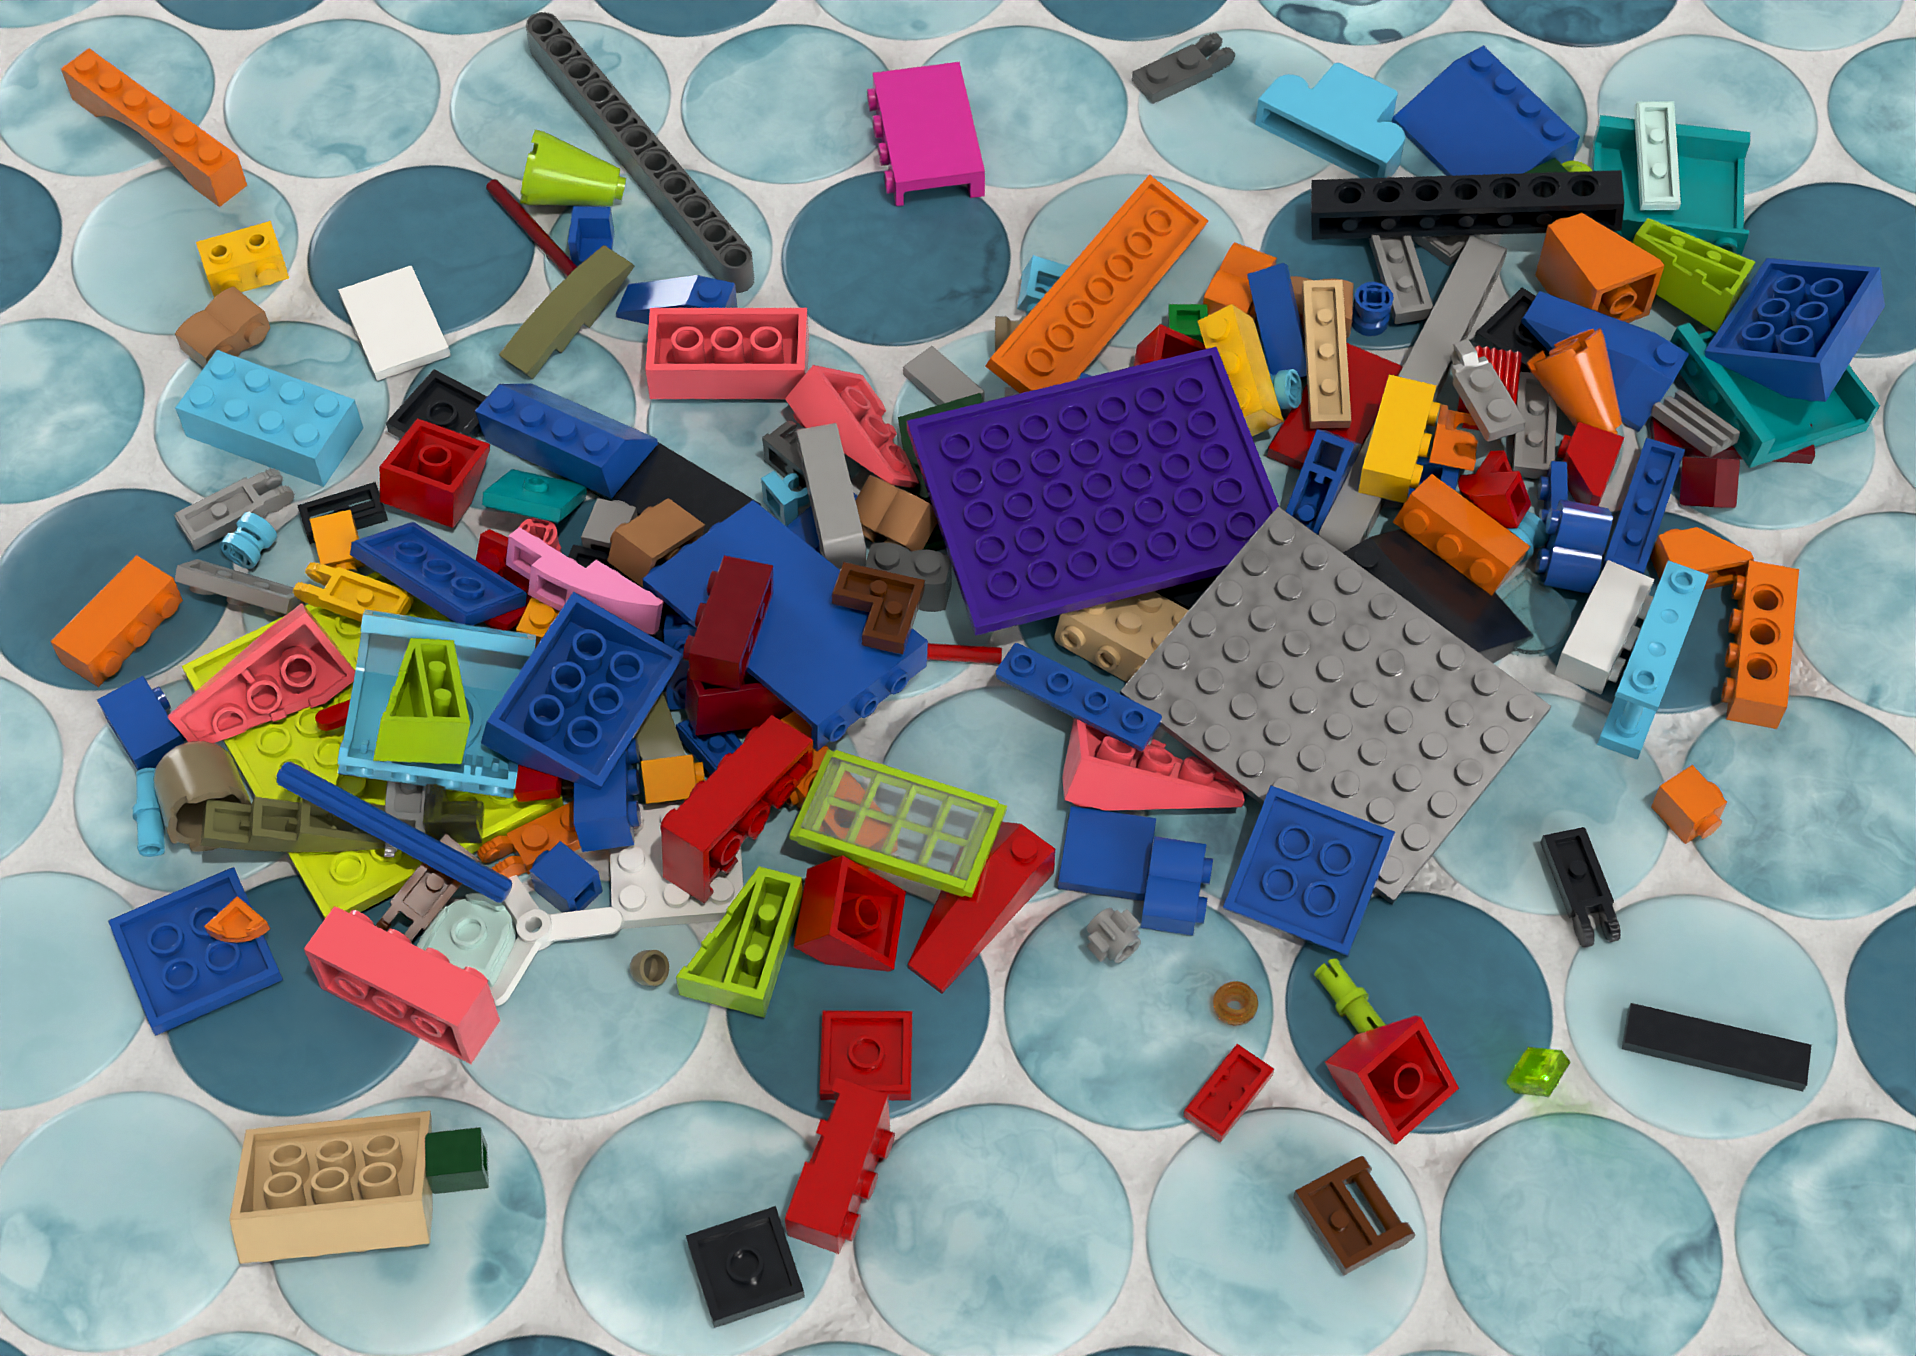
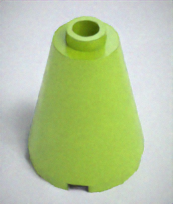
M540 130L534 131L531 140L534 143L533 151L528 153L522 181L521 204L613 206L614 199L622 200L626 178L620 177V168L549 133Z

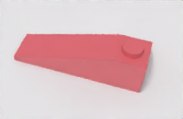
M812 365L785 398L794 411L793 417L804 428L836 423L844 454L891 485L915 488L919 484L918 478L906 452L894 444L893 438L897 435L894 426L884 423L882 415L886 412V409L864 376Z
M301 603L268 628L167 717L188 742L206 741L216 743L244 733L246 729L271 720L274 722L283 719L288 714L310 706L313 708L326 703L354 681L355 670L327 632L304 604Z
M1076 718L1073 719L1062 775L1065 801L1072 802L1081 808L1093 807L1105 811L1242 807L1245 801L1242 789L1199 758L1190 756L1182 760L1175 757L1165 749L1166 744L1155 739L1152 740L1150 745L1147 744L1143 751H1139Z

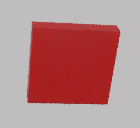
M823 1010L820 1100H835L834 1092L831 1089L835 1078L839 1077L888 1095L889 1100L911 1101L912 1011Z

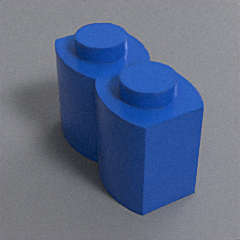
M1560 499L1556 510L1550 509L1545 526V532L1550 534V539L1546 549H1539L1535 565V571L1540 573L1543 585L1592 593L1597 583L1602 555L1605 551L1612 525L1613 515L1609 508Z
M1154 836L1141 928L1193 936L1195 923L1204 924L1208 898L1199 896L1201 883L1210 885L1213 864L1212 858H1205L1206 844Z

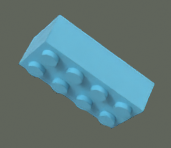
M216 350L175 407L186 437L270 468L278 469L281 472L322 487L326 485L363 430L355 399Z

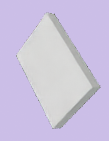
M412 265L339 289L343 305L376 381L451 356L449 347Z

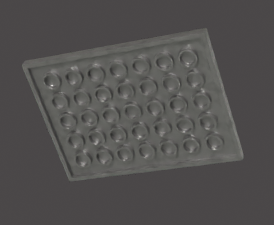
M1279 506L1120 691L1121 695L1161 714L1162 721L1159 727L1262 806L1270 785L1395 831L1394 839L1374 888L1377 894L1392 905L1551 709V705Z

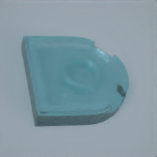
M1526 567L1495 592L1532 635L1530 638L1514 646L1513 652L1510 654L1518 656L1519 653L1546 656L1556 651L1564 643L1571 624L1569 607L1558 592L1550 586L1543 585L1542 579Z

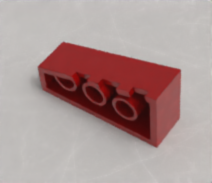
M773 715L760 727H753L747 734L744 743L733 754H726L718 764L717 770L706 781L698 782L692 789L689 798L678 809H671L663 818L660 826L663 878L705 904L714 893L713 888L710 887L713 879L720 871L728 875L738 862L735 856L747 836L753 840L758 837L765 828L764 825L769 817L770 807L774 806L780 809L813 767V739Z

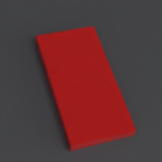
M1346 343L1351 408L1350 428L1310 429L1308 389L1306 385L1302 391L1300 405L1298 408H1293L1270 444L1267 457L1301 471L1317 429L1326 430L1362 444L1359 450L1360 453L1377 419L1389 375L1399 376L1403 366Z

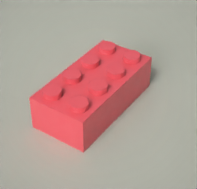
M650 308L645 369L650 399H785L808 372L809 329L807 308Z
M334 906L304 948L321 989L469 1064H472L500 1022L494 998L488 985V979L481 972L468 966L461 969L451 964L449 959L438 950L430 947L423 950L413 945L407 936L395 929H389L386 932L374 926L372 920L359 911L351 910L348 913Z

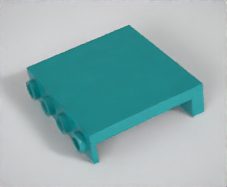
M1600 115L1593 139L1591 170H1622L1624 192L1622 231L1613 232L1633 243L1637 231L1646 219L1650 218L1735 254L1742 255L1749 236V230L1744 229L1745 157L1750 146V132L1676 124L1681 205L1678 210H1640L1635 119Z
M1691 323L1677 326L1670 340L1671 343L1689 353L1679 373L1703 406L1740 431L1738 442L1733 447L1749 468L1786 457L1790 453L1813 444L1817 447L1865 432L1880 407L1873 394L1865 387L1850 365L1846 368L1826 402L1807 401L1805 399L1787 398L1706 358L1705 350L1716 335V332L1713 330L1698 334Z

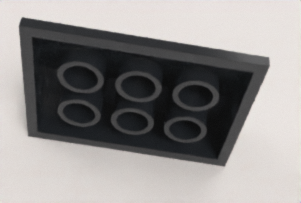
M1402 529L1371 536L1343 552L1348 558L1493 664L1533 640L1534 635L1496 592L1491 596Z

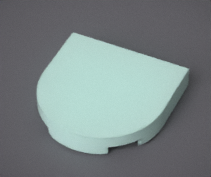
M481 893L466 894V898L455 901L448 906L444 905L425 929L417 947L426 950L428 947L436 949L444 954L451 964L461 969L468 966L478 970L488 979V985L493 987L514 946L516 938L515 923L503 903H498Z

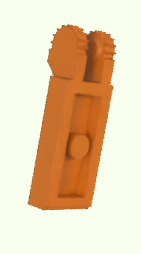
M574 800L506 833L507 836L499 835L492 838L491 841H487L479 847L480 849L477 850V854L483 863H491L514 852L516 856H509L492 867L494 871L509 878L515 875L519 876L525 872L530 874L529 870L532 868L536 858L542 852L550 851L560 841L572 851L580 849L581 846L574 826Z

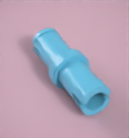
M143 768L136 772L137 800L132 808L133 819L137 821V849L141 855L147 857L158 856L165 852L164 821L153 781L156 768Z

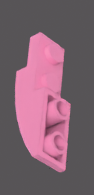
M520 527L509 535L506 565L530 580L528 595L561 611L571 594L575 592L647 634H655L659 630L663 601L650 591L641 588L622 576L618 571L609 568L598 560H595L585 568L574 559L565 556L546 544L542 539L533 536Z

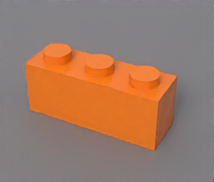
M1433 474L1409 495L1393 521L1394 524L1491 596L1512 575L1531 547Z
M136 555L50 642L62 665L99 687L108 677L118 672L122 663L137 647L143 646L148 641L151 633L166 618L171 617L176 612L183 599L173 577Z

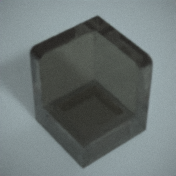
M426 784L423 825L426 834L438 841L447 834L457 843H482L485 812L483 802L449 801L444 786Z

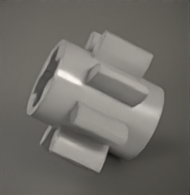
M1107 908L1098 913L1088 924L1087 931L1091 935L1088 936L1090 943L1087 947L1100 962L1108 957L1109 960L1113 959L1116 963H1120L1129 958L1140 946L1141 940L1137 937L1140 932L1137 928L1141 924L1128 909L1120 913L1118 910L1114 911L1112 908Z

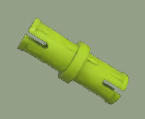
M1337 958L1328 960V964L1331 966L1329 969L1324 963L1315 971V978L1321 982L1336 1002L1335 1010L1340 1017L1346 1016L1359 1034L1387 1025L1367 1001L1369 995L1366 990L1355 985Z

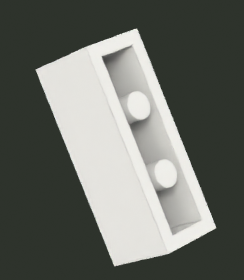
M1608 560L1561 653L1554 675L1598 694H1602L1608 680L1616 683L1626 661L1620 655L1623 649L1631 651L1641 630L1635 624L1638 618L1643 620L1646 618L1653 600V596H1650L1649 593L1655 579Z

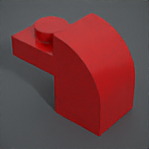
M1505 450L1490 451L1476 474L1461 475L1459 477L1458 487L1461 495L1506 529L1518 528L1532 505L1520 471H1512Z

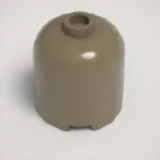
M192 741L178 745L167 752L156 766L153 778L154 788L170 841L174 844L177 841L189 844L191 851L194 852L219 848L200 846L203 807L206 800L211 799L251 805L247 791L229 752L214 743Z

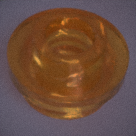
M1232 981L1222 985L1216 991L1213 999V1009L1217 1017L1224 1023L1235 1026L1243 1025L1255 1017L1258 1009V998L1253 989L1247 984L1240 981ZM1231 1001H1238L1242 1004L1243 1008L1235 1010L1228 1007L1227 1004Z

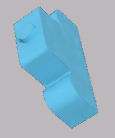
M1334 63L1312 89L1308 88L1309 85L1302 77L1286 74L1274 80L1258 99L1255 125L1360 178L1392 177L1400 166L1405 132L1400 126L1392 123L1398 92L1369 76L1341 63Z

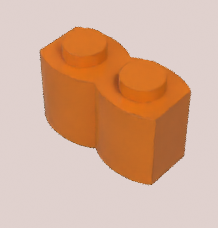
M1234 242L1204 295L1203 304H1207L1208 315L1233 304L1251 316L1254 321H1257L1247 274L1276 265L1277 258Z

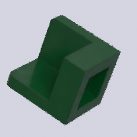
M481 1127L432 1132L425 1135L426 1178L432 1193L441 1194L489 1188L488 1148Z

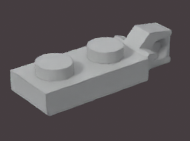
M1468 339L1453 343V353L1450 355V359L1454 364L1451 369L1454 377L1452 384L1486 442L1524 431L1526 421L1491 362L1489 363L1485 356L1478 358L1477 351Z

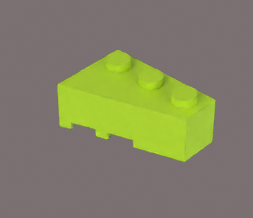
M1650 218L1646 219L1633 240V244L1657 257L1665 265L1656 295L1717 333L1743 294L1756 262Z
M410 638L399 668L396 683L391 690L389 702L380 721L373 761L462 764L470 719L454 640Z
M759 866L728 906L725 916L713 932H709L701 942L700 949L688 965L683 966L676 975L679 995L765 1018L802 902V877Z

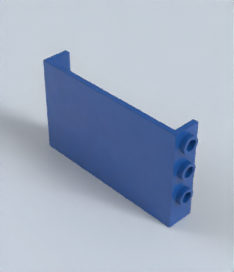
M754 500L723 522L714 524L705 535L692 544L683 546L674 557L661 566L652 568L643 578V589L650 591L657 598L663 600L695 627L699 604L701 602L707 603L709 598L707 595V585L712 571L719 570L724 555L773 565L774 592L746 671L812 726L811 739H813V748L816 751L820 750L830 741L835 742L839 740L849 726L861 717L866 718L871 715L880 702L889 695H895L902 691L912 677L927 667L928 640L913 628L903 655L863 646L862 634L870 612L832 604V593L840 569Z

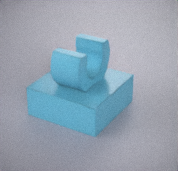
M773 471L761 478L763 502L785 526L789 525L798 517V507H802L810 502L807 487L798 492L791 491L799 486V476L796 473L789 474L782 480Z

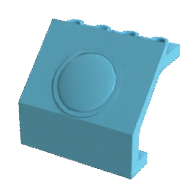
M365 609L362 616L359 651L345 732L339 749L338 774L513 799L518 764L481 744L487 720L535 650L536 635ZM410 638L454 640L470 719L462 764L373 761L380 721L389 702L391 690L396 683L399 668Z

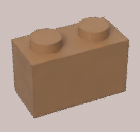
M667 498L654 507L646 508L640 516L627 524L622 523L617 526L610 537V543L612 544L607 561L643 587V578L652 568L661 566L674 557L683 546L692 544L702 537L705 524Z

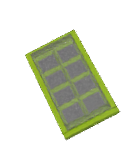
M827 749L789 834V838L798 842L799 845L837 857L843 855L856 863L961 897L965 895L972 898L1006 814L1007 805L1000 804L998 800L845 752Z

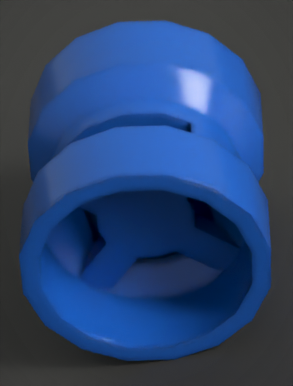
M1367 282L1357 288L1353 302L1351 325L1356 332L1365 336H1377L1387 329L1394 299L1392 291L1384 284L1378 282Z

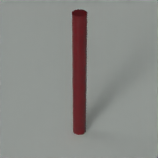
M493 179L487 184L486 190L566 277L577 268L574 262L497 179Z

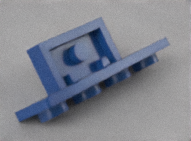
M1019 643L1013 644L996 669V678L1139 751L1145 749L1162 721L1161 714Z

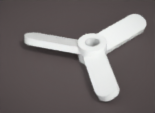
M517 875L509 877L512 881V889L502 903L509 911V914H511L519 936L515 940L514 946L494 986H489L495 1006L502 1005L509 999L537 951L546 949L555 941L615 934L621 930L624 923L621 912L613 907L547 914L538 908ZM541 927L537 932L532 933L534 929Z

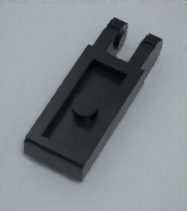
M1581 827L1543 835L1540 842L1568 917L1573 920V929L1580 945L1583 948L1594 945V930L1588 914L1596 912L1599 914V923L1608 942L1621 939L1619 921L1612 906L1614 899L1586 828Z

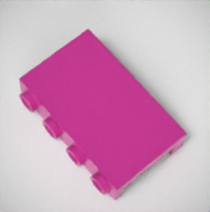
M960 62L872 73L873 88L867 89L868 106L870 111L876 110L877 113L876 116H872L875 138H882L883 143H878L881 166L888 165L889 171H884L885 187L887 194H894L896 206H904V193L907 191L967 184L970 198L984 197L985 168Z

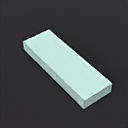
M1674 101L1636 102L1634 116L1640 210H1678L1681 200Z

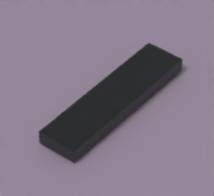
M1630 1003L1627 1011L1622 1043L1623 1050L1798 1091H1804L1807 1086L1812 1047L1811 1044L1634 1003Z

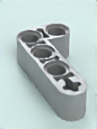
M833 423L796 430L798 451L818 534L820 554L840 570L843 562L865 567L866 548L837 424Z

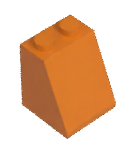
M1579 213L1568 218L1557 219L1548 225L1535 276L1548 294L1630 323L1649 315L1665 265L1657 257L1587 215Z

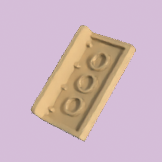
M1152 591L1060 614L1055 640L1060 646L1119 679L1128 682L1189 610Z

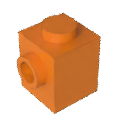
M1691 765L1659 786L1651 808L1687 844L1699 835L1703 839L1707 838L1721 826L1722 820L1720 817L1727 801L1723 798L1721 790L1714 783L1708 782Z

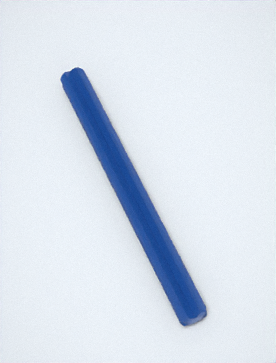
M285 762L279 769L276 782L285 789L498 903H502L512 889V881L506 876L293 762Z

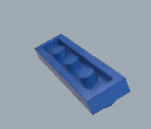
M1646 438L1606 553L1602 570L1609 560L1644 575L1685 449Z

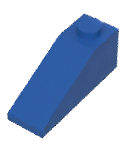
M695 275L628 284L616 311V317L649 325L650 308H737L735 283Z
M1317 429L1287 505L1286 512L1318 535L1357 458L1362 444L1329 431Z

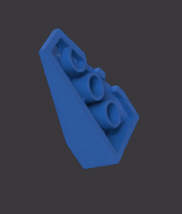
M1541 291L1538 292L1520 321L1548 351L1554 349V344L1590 329L1596 331L1598 328H1601L1605 337L1622 422L1637 432L1642 429L1650 417L1653 405L1661 401L1672 385L1689 353L1655 332Z

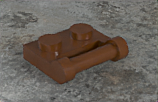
M1364 1156L1357 1157L1295 1190L1293 1197L1343 1276L1390 1250L1406 1245L1415 1237V1233L1409 1223H1402L1370 1174L1372 1168ZM1348 1183L1356 1185L1383 1226L1384 1233L1377 1235L1345 1185Z

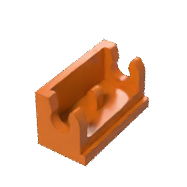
M1441 404L1429 462L1474 471L1478 440L1473 434L1457 430L1456 428L1461 423L1476 425L1470 414L1448 410V405Z

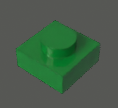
M1169 304L1168 328L1204 343L1198 320L1208 316L1207 304Z

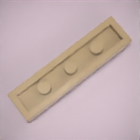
M1343 280L1303 281L1302 301L1310 429L1350 428L1351 408Z

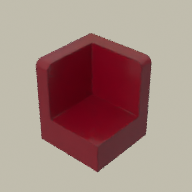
M1683 457L1680 504L1735 508L1737 505L1740 460Z

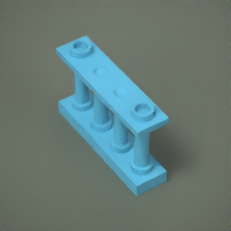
M1669 560L1667 561L1597 745L1638 760L1705 587L1708 574Z

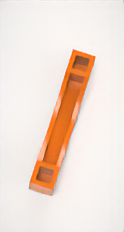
M90 48L61 68L72 100L95 117L105 116L113 118L138 132L169 159L195 190L217 206H222L247 186L239 157L236 153Z

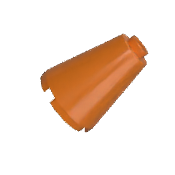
M1598 328L1596 331L1590 329L1554 344L1555 348L1549 351L1550 356L1548 357L1545 356L1544 351H1541L1528 360L1529 370L1575 428L1579 421L1618 434L1616 428L1622 424L1605 337L1601 328Z

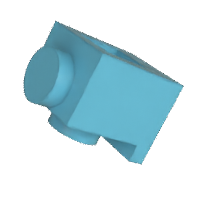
M1033 255L1021 273L1020 279L1022 282L1017 309L1026 311L1027 316L1069 266Z

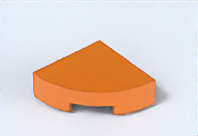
M238 896L204 926L210 936L230 943L250 941L270 930L268 922Z

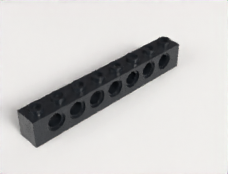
M1622 170L1311 180L1312 240L1371 238V235H1379L1380 238L1403 236L1546 233L1548 225L1557 219L1568 218L1579 213L1587 215L1612 231H1622L1624 213Z

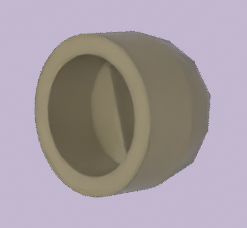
M643 950L633 956L630 962V974L633 980L641 985H660L666 980L669 973L668 959L659 950Z

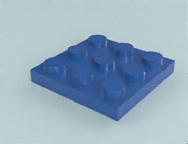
M1270 785L1223 908L1348 957L1394 839L1395 831Z
M234 867L108 920L155 1036L283 980L264 934L250 941L230 943L210 936L204 927L237 896L251 907Z

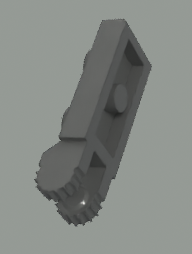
M1213 32L1201 37L1195 45L1191 44L1133 71L1132 81L1148 100L1154 104L1211 78L1214 73L1230 66L1236 56L1230 47L1227 48L1226 46L1220 50L1223 39Z

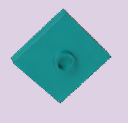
M511 469L483 491L482 505L487 508L559 523L586 499L587 487L570 481Z

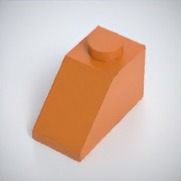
M1694 527L1685 530L1671 529L1658 535L1650 559L1659 579L1662 577L1668 560L1708 574L1709 576L1703 589L1706 590L1733 584L1736 575L1743 576L1749 560L1753 561L1754 557L1750 551L1701 528Z

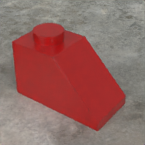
M1579 421L1573 436L1564 435L1557 457L1564 459L1563 462H1567L1568 490L1575 502L1599 506L1625 437Z

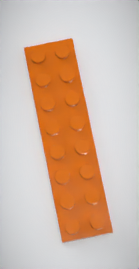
M1149 174L992 355L985 367L1019 393L1078 380L1081 373L1088 368L1204 229L1209 220Z

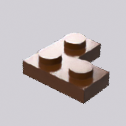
M843 562L832 593V604L870 612L862 634L863 646L903 655L925 591V580Z

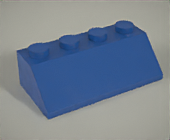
M532 383L498 384L475 410L487 443L611 499L658 444L657 438Z

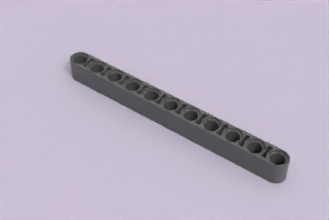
M539 12L530 16L526 21V31L532 57L711 274L718 280L735 283L736 293L749 290L754 284L753 257L749 246L557 17L548 12Z

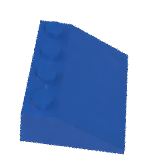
M1484 45L1455 60L1392 117V123L1400 126L1405 132V136L1446 176L1525 173L1553 158H1556L1561 164L1566 161H1573L1580 138L1571 127Z
M1766 258L1706 348V358L1787 398L1826 402L1885 307L1880 268Z
M573 592L487 720L481 744L518 765L601 790L683 660V654Z

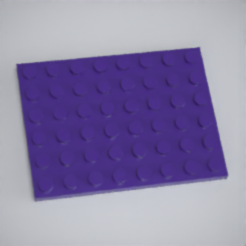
M1217 347L907 420V431L975 636L1220 575L1279 506Z

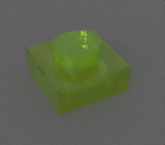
M1527 1047L1506 1082L1517 1094L1550 1097L1571 1062L1562 1050Z

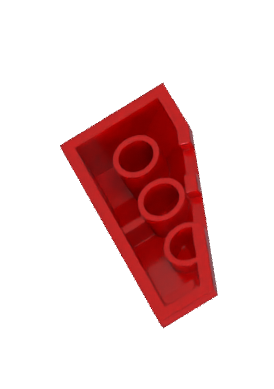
M1002 822L972 898L965 895L961 897L941 890L910 958L908 969L942 994L1054 874L1055 848L1022 824ZM964 847L960 848L949 874H954Z

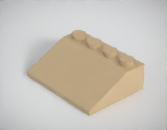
M422 1111L247 1129L229 1219L239 1264L430 1244L433 1202L432 1190L426 1178L425 1135L432 1133L431 1112Z

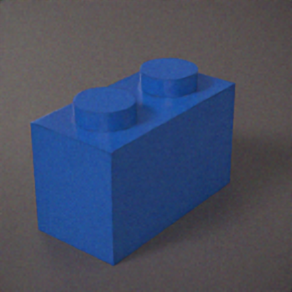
M143 675L97 699L107 722L137 771L143 768H156L167 752L178 745L184 744V741H186V738L167 717L166 711L171 709V706L159 686L151 689Z

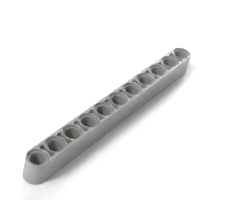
M1474 236L1469 237L1398 376L1437 385L1434 402H1436L1451 372L1452 366H1454L1450 359L1454 348L1453 343L1467 339L1501 271L1507 254V248ZM1375 423L1318 536L1342 553L1368 538L1387 500L1358 492L1362 467Z

